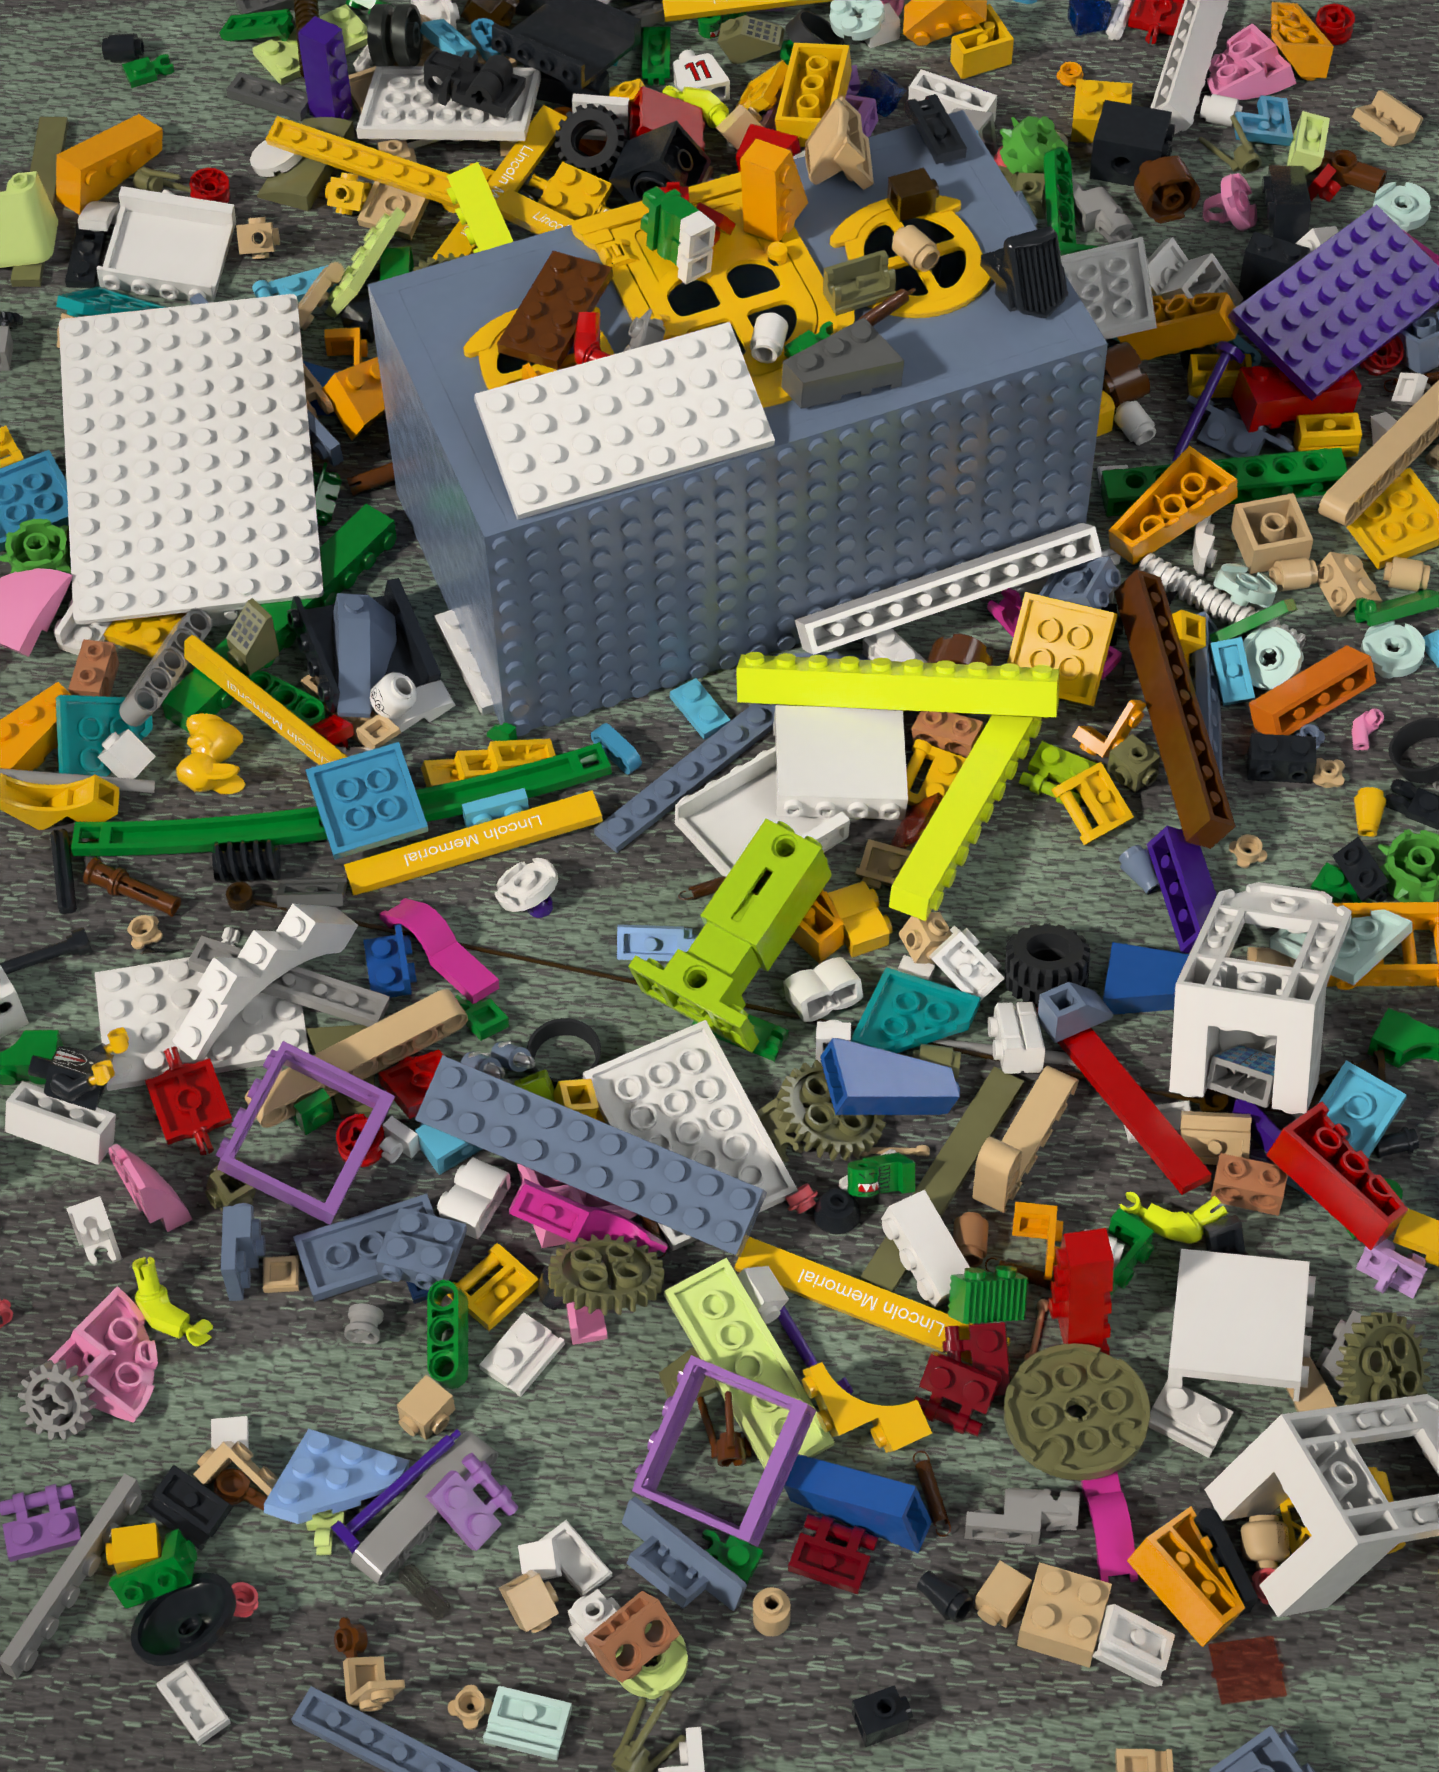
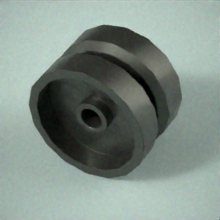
M390 4L373 5L368 18L367 40L370 57L375 66H393L395 62L399 66H417L422 55L423 34L420 32L422 20L416 5L398 4L395 10Z

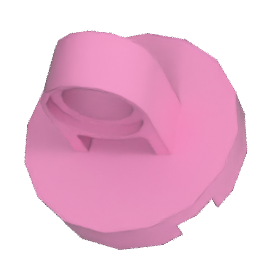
M1230 174L1222 178L1221 193L1205 200L1203 218L1206 222H1209V220L1220 221V223L1231 221L1237 230L1245 231L1256 225V204L1250 205L1247 195L1252 194V191L1241 174ZM1218 207L1223 211L1221 213H1212L1209 209Z

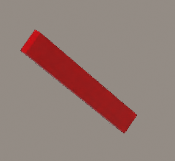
M1092 1028L1057 1042L1181 1195L1211 1180L1212 1173Z

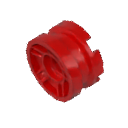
M1328 4L1321 7L1317 12L1315 25L1332 45H1339L1349 41L1352 37L1355 15L1351 9L1344 5Z
M203 168L191 176L189 182L191 198L222 203L229 202L230 184L228 176L223 171L216 168Z
M1396 336L1360 364L1361 369L1365 368L1369 371L1370 375L1375 376L1384 375L1391 371L1403 358L1404 347L1400 338Z
M354 1114L347 1117L340 1123L336 1131L338 1151L345 1162L369 1118L365 1114ZM382 1125L360 1167L373 1165L382 1158L381 1154L384 1150L380 1148V1144L385 1139Z

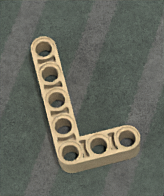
M1048 1065L1043 1069L1002 1141L989 1136L981 1147L976 1161L973 1199L1002 1213H1006L1007 1209H1005L1007 1202L1009 1199L1013 1201L1022 1185V1182H1020L1024 1173H1029L1038 1157L1036 1152L1040 1146L1044 1147L1053 1132L1051 1127L1054 1121H1059L1068 1106L1066 1101L1069 1095L1075 1094L1079 1082L1078 1079Z

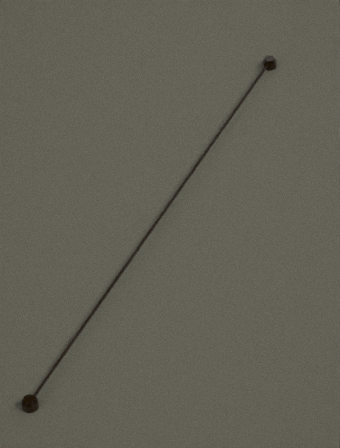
M235 882L226 890L228 905L233 910L243 911L252 904L288 911L286 907L277 908L275 903L254 899L251 887L245 882ZM353 920L361 927L396 934L393 928ZM402 930L403 936L410 935V937L416 938L412 932ZM458 942L465 949L638 985L635 979ZM746 1003L744 1007L802 1020L796 1013ZM818 1019V1020L811 1021V1022L817 1023V1021L826 1022V1021H829V1020ZM851 1025V1030L855 1031L857 1026ZM933 1042L927 1043L928 1045H937V1046L952 1047V1046H947V1045L938 1044V1043H933ZM953 1047V1051L961 1052V1054L994 1060L993 1055ZM1057 1069L1072 1077L1087 1080L1083 1074ZM1140 1086L1146 1093L1198 1103L1202 1112L1225 1113L1229 1101L1228 1095L1208 1088L1204 1097L1198 1099Z

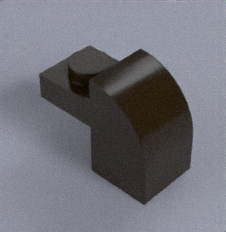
M467 0L460 16L471 24L477 19L487 18L498 25L508 28L520 0Z

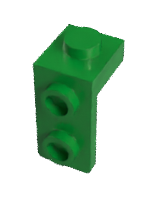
M323 1088L294 1105L296 1115L292 1118L305 1135L335 1118L331 1098Z
M1120 1208L1111 1217L1108 1233L1130 1246L1131 1249L1113 1271V1290L1110 1292V1295L1118 1287L1126 1288L1134 1276L1135 1271L1132 1270L1138 1261L1144 1264L1154 1250V1246L1151 1244L1154 1230L1146 1226L1137 1215L1126 1213Z
M179 1529L166 1533L160 1558L112 1576L109 1586L124 1608L128 1609L192 1583L194 1566L197 1561L195 1546L190 1540L186 1541Z

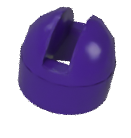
M549 895L547 899L537 906L527 909L528 913L536 918L548 916L553 910L552 898Z

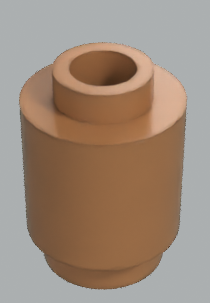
M966 1212L954 1220L953 1239L969 1267L981 1265L983 1258L987 1256L989 1222L975 1212Z

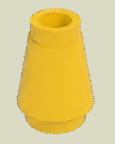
M1364 787L1359 789L1354 797L1358 835L1375 837L1377 836L1386 805V798L1382 790L1374 787Z

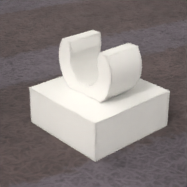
M1400 373L1391 401L1401 405H1414L1423 396L1424 390L1428 391L1431 388L1430 384L1427 383L1428 377L1420 373Z
M393 1116L383 1124L385 1139L380 1144V1148L384 1150L381 1154L382 1157L390 1163H394L403 1152L412 1159L420 1150L418 1134Z

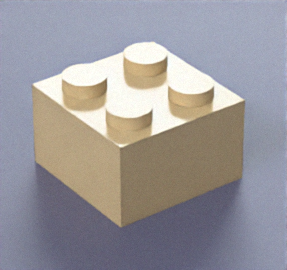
M1294 493L1235 504L1231 530L1246 567H1248L1249 574L1269 571L1270 568H1273L1275 561L1303 557L1309 560L1313 537Z
M1039 1562L1020 1627L1017 1646L1090 1668L1112 1584Z

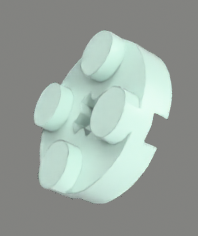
M833 0L830 4L831 28L841 38H844V35L852 36V40L855 41L868 39L881 30V24L885 21L884 6L880 0ZM858 14H859V15H862V17H861V18H857V17L854 16V15H858Z
M1396 182L1383 185L1377 190L1373 206L1377 204L1405 232L1424 225L1429 218L1431 209L1429 194L1420 186L1406 182L1405 186H1396ZM1397 205H1399V206L1406 205L1407 208H1400V207H1398Z
M1226 563L1221 566L1213 585L1231 594L1230 600L1240 606H1247L1250 602L1264 608L1272 605L1278 588L1270 578L1260 572L1257 573L1256 577L1247 574L1248 567L1238 564Z
M1392 620L1371 626L1366 631L1361 644V652L1371 656L1374 672H1377L1381 677L1390 679L1410 675L1423 662L1425 640L1415 627L1405 623V627L1395 625V621ZM1390 645L1392 648L1398 647L1400 649L1398 652H1391L1387 650V646Z
M1279 627L1258 629L1244 639V649L1254 687L1261 690H1272L1299 673L1304 660L1303 652L1297 640L1284 629ZM1276 651V663L1274 665L1270 664L1267 667L1264 666L1266 662L1265 658H1263L1266 652L1272 654Z

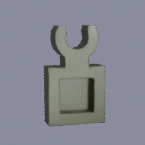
M776 1097L756 1111V1114L772 1143L776 1144L775 1149L782 1162L786 1163L790 1161L786 1155V1149L789 1145H792L793 1149L798 1153L804 1152V1147L801 1142L794 1143V1138L790 1133H785L784 1130L788 1122L778 1120L782 1111L776 1109V1105L780 1100Z

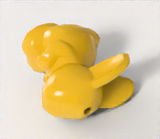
M204 713L191 715L186 721V727L190 734L187 744L192 750L191 754L181 760L176 767L178 780L197 793L213 790L219 794H234L242 791L246 784L237 775L240 771L239 766L222 762L231 757L237 747L243 743V734L233 725L216 715Z

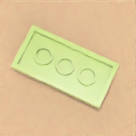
M347 4L320 16V19L342 28L346 55L368 44L367 26ZM296 28L290 34L287 41H282L276 36L252 48L254 56L280 85L301 77Z
M398 207L390 215L384 213L376 226L371 227L363 239L365 241L363 247L360 246L351 258L353 261L352 265L344 270L345 273H343L344 276L340 280L341 283L339 286L336 285L327 298L330 304L325 313L330 317L335 318L362 288L406 215Z

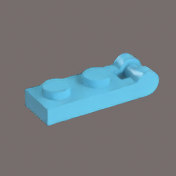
M326 266L270 282L259 280L253 284L252 290L257 298L273 296L272 294L278 293V295L294 294L297 296L298 302H300ZM334 284L333 287L328 288L327 292L331 293L336 285L338 286V284Z

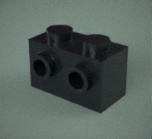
M1251 733L1247 751V780L1312 784L1317 763L1316 737Z

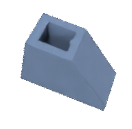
M1067 982L1040 994L1037 1016L1041 1026L1053 1042L1056 1043L1112 1019L1113 1013L1096 991Z

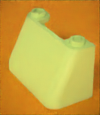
M37 171L13 175L7 183L6 191L0 192V268L39 264L47 261L53 255L58 218Z

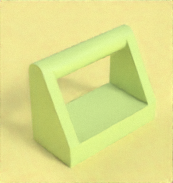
M1302 111L1293 134L1287 166H1303L1306 176L1321 165L1330 118Z

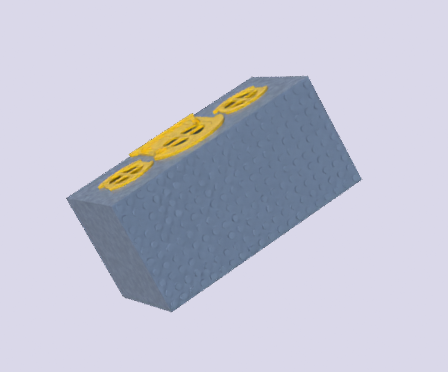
M964 110L948 115L967 147L966 158L936 164L914 124L869 137L874 184L864 190L856 182L849 181L843 170L820 184L814 185L808 177L805 156L794 159L809 203L795 220L793 229L789 233L786 232L780 242H772L744 231L741 172L690 186L689 201L693 206L696 207L698 202L724 214L736 226L730 236L720 231L719 241L711 247L713 249L711 272L688 284H685L678 278V267L671 260L662 258L657 253V249L652 251L646 246L647 233L640 226L641 219L644 214L649 212V208L642 201L571 221L569 226L368 284L396 492L449 610L455 612L460 629L466 637L471 654L475 658L481 671L482 679L491 694L494 712L500 725L503 723L516 726L517 736H523L529 733L530 730L544 725L551 727L558 724L560 720L572 716L582 717L591 710L603 706L613 707L620 701L631 697L641 698L647 695L649 691L662 687L672 688L680 681L690 678L699 679L708 672L721 668L730 669L739 662L741 654L746 655L750 652H760L766 655L777 650H789L795 644L801 643L795 620L1079 523L1086 524L1108 343L1066 275L1068 296L1047 318L1022 314L1019 310L1010 312L995 295L996 283L980 266L981 255L1003 248L1004 241L1008 237L1037 230ZM924 167L930 178L935 179L939 187V197L936 198L935 212L899 222L887 202L888 177ZM914 225L937 245L940 257L933 268L926 272L915 270L892 250V239L899 228ZM885 250L888 255V270L895 269V291L897 292L900 289L909 291L916 288L912 294H908L909 302L873 326L904 360L901 387L891 389L890 385L873 388L870 394L861 395L860 392L842 395L841 400L801 409L781 387L783 361L788 359L784 355V347L782 354L772 363L759 362L751 354L750 341L757 317L764 313H776L787 321L788 331L784 346L808 330L816 335L820 332V327L829 321L833 323L832 334L858 321L861 316L882 302L836 316L823 294L824 268ZM552 251H557L612 267L613 278L593 312L600 313L601 351L607 354L614 355L624 352L625 348L630 345L632 338L628 335L633 320L636 317L641 318L649 309H652L650 319L657 318L664 323L665 334L663 340L730 322L775 442L774 446L517 520L474 396L476 393L522 381V366L530 363L535 372L539 370L542 375L557 371L553 368L499 353L497 342ZM574 344L559 370L577 365L574 356Z

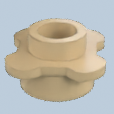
M1322 758L1316 759L1317 763L1315 775L1312 779L1313 782L1325 788L1341 787L1345 782L1342 776L1345 764L1338 759L1334 761H1325Z
M1243 835L1237 841H1232L1229 845V851L1235 854L1237 865L1242 868H1248L1251 863L1257 861L1264 862L1267 859V852L1262 850L1261 840L1254 835Z
M141 915L131 921L127 931L133 938L131 945L134 949H142L144 945H149L153 942L157 943L162 939L163 933L161 930H158L159 920L156 916Z
M467 1685L457 1694L455 1700L449 1702L448 1712L451 1716H457L461 1719L464 1728L473 1730L478 1727V1721L485 1714H490L493 1702L489 1698H484L475 1685ZM469 1704L474 1705V1709L468 1710L467 1706Z

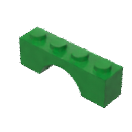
M1388 1008L1372 1036L1367 1054L1373 1056L1374 1051L1384 1049L1385 1062L1397 1068L1415 1059H1432L1439 1062V1028L1423 1024L1413 1019L1407 1013L1397 1012Z
M24 1030L14 1045L0 1052V1084L13 1085L16 1081H31L34 1084L44 1085L46 1079L28 1075L30 1061L33 1055L52 1059L57 1048L63 1046L59 1031Z

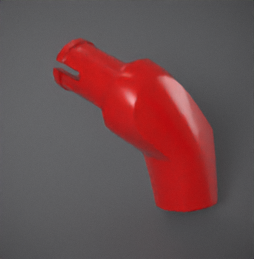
M598 312L578 313L574 340V356L577 365L610 356V354L601 351L600 313Z

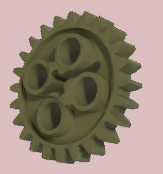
M818 1060L814 1061L812 1067L805 1062L800 1070L794 1068L791 1074L786 1076L777 1094V1098L780 1100L776 1105V1109L782 1111L778 1120L788 1122L784 1130L785 1133L795 1132L797 1135L793 1142L798 1143L803 1140L806 1143L804 1150L806 1152L812 1147L816 1148L818 1158H821L824 1152H828L831 1161H834L838 1154L841 1155L844 1161H848L851 1154L858 1159L863 1151L868 1153L873 1145H876L886 1125L882 1121L885 1115H835L824 1070Z
M606 1234L603 1240H599L595 1235H591V1241H586L579 1237L577 1238V1245L566 1242L565 1249L557 1248L556 1256H551L548 1267L549 1288L554 1289L555 1297L563 1296L564 1304L575 1302L576 1310L584 1306L588 1307L589 1314H592L596 1309H601L603 1315H607L608 1311L613 1309L618 1315H621L622 1308L635 1312L636 1304L647 1307L648 1300L655 1301L657 1293L662 1292V1285L664 1284L663 1261L657 1260V1252L648 1253V1245L637 1247V1240L635 1239L626 1243L624 1242V1236L618 1237L617 1240H611L609 1234Z
M1371 1312L1370 1316H1361V1323L1351 1324L1353 1333L1344 1334L1345 1340L1348 1343L1347 1347L1339 1346V1351L1344 1355V1359L1336 1361V1365L1343 1368L1342 1373L1336 1376V1380L1343 1381L1344 1386L1338 1392L1339 1395H1347L1348 1397L1344 1405L1428 1394L1422 1387L1423 1382L1430 1381V1377L1424 1374V1369L1431 1366L1430 1362L1423 1361V1356L1427 1353L1428 1349L1419 1347L1423 1336L1414 1334L1416 1326L1415 1324H1406L1407 1317L1397 1316V1313Z

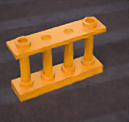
M1439 902L1332 903L1337 907L1344 905L1352 911V918L1371 916V911L1385 909L1411 920L1412 932L1401 942L1404 964H1384L1383 958L1355 985L1330 975L1327 987L1336 986L1340 990H1350L1355 986H1437L1439 988ZM1414 930H1430L1433 932L1437 964H1418Z

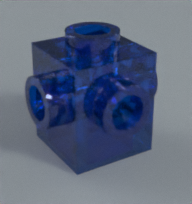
M1069 0L1067 18L1076 36L1107 30L1108 19L1112 16V8L1109 1Z
M874 69L868 79L862 83L861 89L856 96L876 99L877 114L887 117L897 108L898 102L907 90L889 74Z

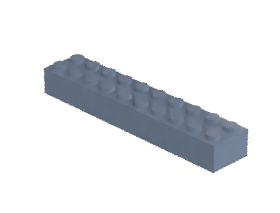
M443 1055L415 1118L420 1123L738 1257H741L767 1195L764 1189Z

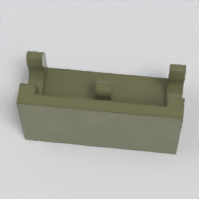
M885 250L824 268L823 294L836 316L882 302L896 293L895 269L888 270V255Z

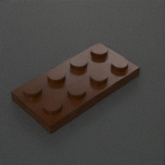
M552 251L497 342L498 352L559 370L574 344L578 313L593 312L613 278L612 267Z

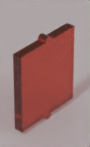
M938 792L928 798L925 797L919 803L909 807L905 814V819L902 820L890 845L906 849L908 845L918 841L938 808L943 795Z
M1273 1636L1208 1644L1213 1666L1211 1677L1216 1679L1221 1705L1287 1696L1281 1672L1284 1664L1279 1662Z

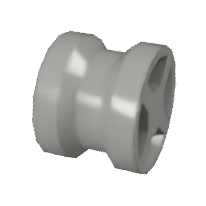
M359 1303L351 1305L348 1310L350 1324L345 1327V1338L353 1343L376 1344L380 1338L378 1325L383 1321V1311L370 1304Z

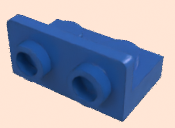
M401 924L395 925L396 935L363 940L371 991L390 996V998L411 995L410 983L417 982L414 962L407 963L406 955L413 954L410 935L403 936Z

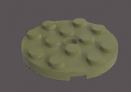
M1073 1343L1056 1345L1041 1350L1019 1366L1018 1372L1006 1389L1004 1423L1012 1444L1027 1462L1051 1476L1077 1481L1093 1480L1108 1476L1126 1466L1137 1455L1146 1439L1150 1421V1403L1143 1382L1121 1358L1117 1360L1110 1355L1100 1352L1101 1348ZM1072 1405H1079L1087 1413L1079 1420V1418L1069 1415L1068 1412L1066 1413V1410Z

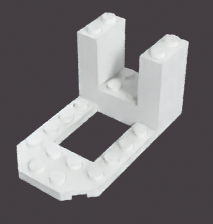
M1256 882L1246 885V891L1235 893L1232 889L1220 891L1176 982L1169 1092L1180 1093L1185 1097H1204L1207 1090L1206 1083L1212 1056L1218 1053L1220 1029L1224 1031L1241 1030L1253 1032L1255 1035L1263 1037L1272 1035L1277 1036L1272 1109L1282 1110L1288 1114H1305L1308 1111L1319 1081L1326 987L1349 929L1352 911L1344 905L1335 906L1332 904V897L1329 894L1318 890ZM1244 923L1254 924L1262 929L1272 927L1287 929L1289 932L1296 934L1307 932L1294 966L1288 967L1229 958Z
M1428 1394L1281 1414L1204 1489L1222 1521L1272 1513L1289 1497L1299 1513L1303 1524L1312 1535L1259 1585L1277 1617L1328 1608L1397 1544L1439 1536V1494L1388 1502L1354 1446L1414 1436L1422 1448L1423 1455L1430 1461L1439 1476L1438 1400Z

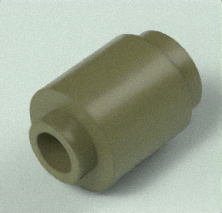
M921 1044L920 1050H913V1058L951 1067L954 1078H959L961 1052L953 1051V1047Z

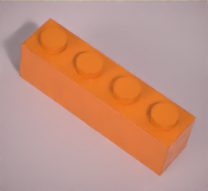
M1346 645L1249 702L1255 729L1262 734L1290 735L1376 684L1371 656Z

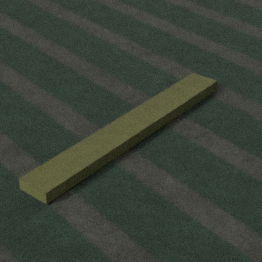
M67 117L39 118L30 172L37 171L53 209L56 201L57 154L65 149L69 125ZM45 262L13 266L10 280L12 287H41Z
M993 1067L912 1194L914 1195L925 1190L940 1217H942L976 1163L985 1140L989 1136H993L1024 1087L1023 1080L1011 1074H1004L1001 1069ZM887 1236L884 1238L861 1274L860 1280L894 1293L908 1270L903 1266L899 1256L900 1251L893 1240H890Z

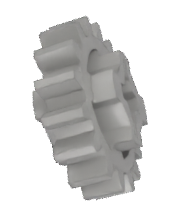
M49 1360L29 1371L30 1376L21 1381V1384L26 1389L18 1393V1397L25 1400L26 1403L19 1408L20 1412H28L30 1415L25 1423L29 1425L35 1422L38 1425L36 1428V1434L38 1435L47 1430L50 1440L55 1439L59 1435L62 1440H65L84 1430V1424L93 1419V1416L88 1411L96 1407L97 1404L89 1400V1395L94 1393L95 1389L86 1388L84 1384L89 1378L88 1375L79 1377L77 1375V1365L66 1369L65 1360L55 1364L52 1360ZM49 1378V1382L44 1384V1388L40 1387L42 1382ZM70 1412H73L72 1418L69 1421H65V1418L70 1416Z

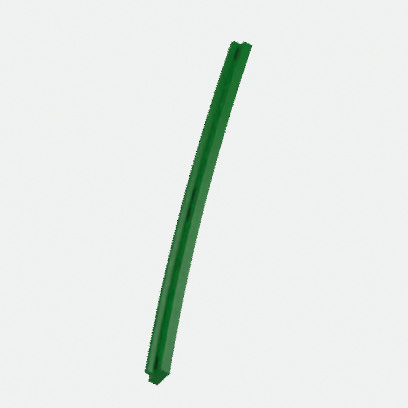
M599 742L517 767L417 789L416 793L425 820L430 822L462 815V804L521 788H525L527 797L531 798L612 774V770L604 749ZM599 760V763H598V764H594V765H591V766H588V767H585V768H583V766H582V765H584V764H588V763H591V762H594V761ZM317 806L209 818L75 822L71 850L73 856L180 854L211 852L215 842H218L221 850L224 851L228 841L232 842L236 850L239 849L241 840L245 841L247 848H252L253 841L256 839L260 847H265L267 839H271L273 846H277L278 844L285 845L325 840L327 836L324 827L319 824L322 821ZM82 839H99V842H83Z

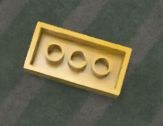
M794 43L775 117L776 131L798 136L800 147H805L807 139L832 102L840 97L846 98L852 72L849 45Z

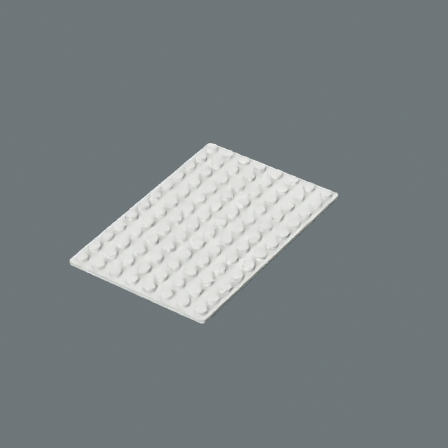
M286 294L60 320L59 337L71 575H73V617L77 624H89L186 613L193 608L213 610L245 606L246 602L251 598L258 604L292 601L293 596L298 595L300 599L321 597L324 589L297 296Z

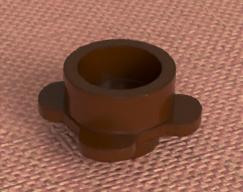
M342 1617L339 1621L340 1629L335 1632L334 1636L335 1647L338 1652H343L346 1658L357 1657V1654L363 1653L366 1650L368 1643L367 1632L361 1623L351 1624L348 1617Z

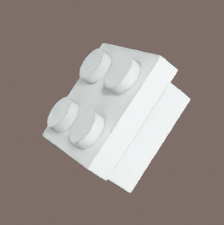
M1171 237L1165 239L1147 259L1152 296H1162L1164 300H1171L1175 295L1184 294L1187 299H1191L1196 294L1227 292L1236 307L1244 299L1213 253L1188 260L1174 238Z

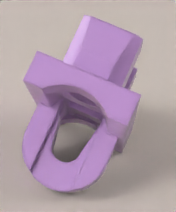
M1385 1239L1372 1250L1365 1246L1356 1269L1378 1280L1374 1289L1384 1294L1387 1288L1391 1287L1413 1299L1427 1271V1268H1425V1258L1415 1253L1408 1254L1407 1257L1395 1252L1396 1247L1394 1243L1388 1239Z

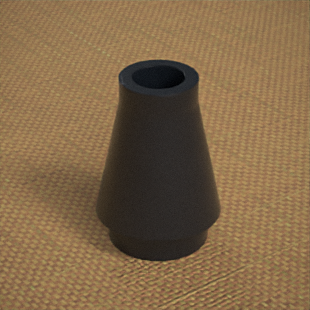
M931 1571L924 1573L917 1584V1589L927 1597L945 1620L951 1619L956 1623L961 1621L973 1605L974 1600L969 1595L968 1589L939 1577Z

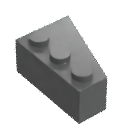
M862 318L784 360L781 387L802 409L841 400V396L855 392H860L861 395L870 394L873 388L890 385L891 389L901 387L904 360L865 318Z

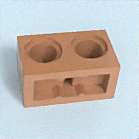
M83 639L68 688L71 695L110 697L119 667V660L113 642Z
M920 711L911 728L913 745L915 740L921 739L934 747L967 758L984 729L983 721L951 712Z
M1220 1153L1210 1199L1216 1196L1221 1204L1279 1216L1288 1175L1275 1164Z
M641 1591L584 1639L604 1671L623 1683L625 1680L639 1674L642 1666L654 1656L664 1653L680 1633L660 1601ZM652 1621L650 1630L645 1634L646 1626ZM623 1645L622 1653L616 1658L617 1650Z

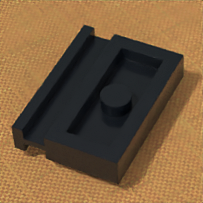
M173 1464L152 1494L153 1498L142 1509L172 1531L179 1529L186 1541L190 1540L197 1549L202 1551L208 1539L214 1536L234 1506Z

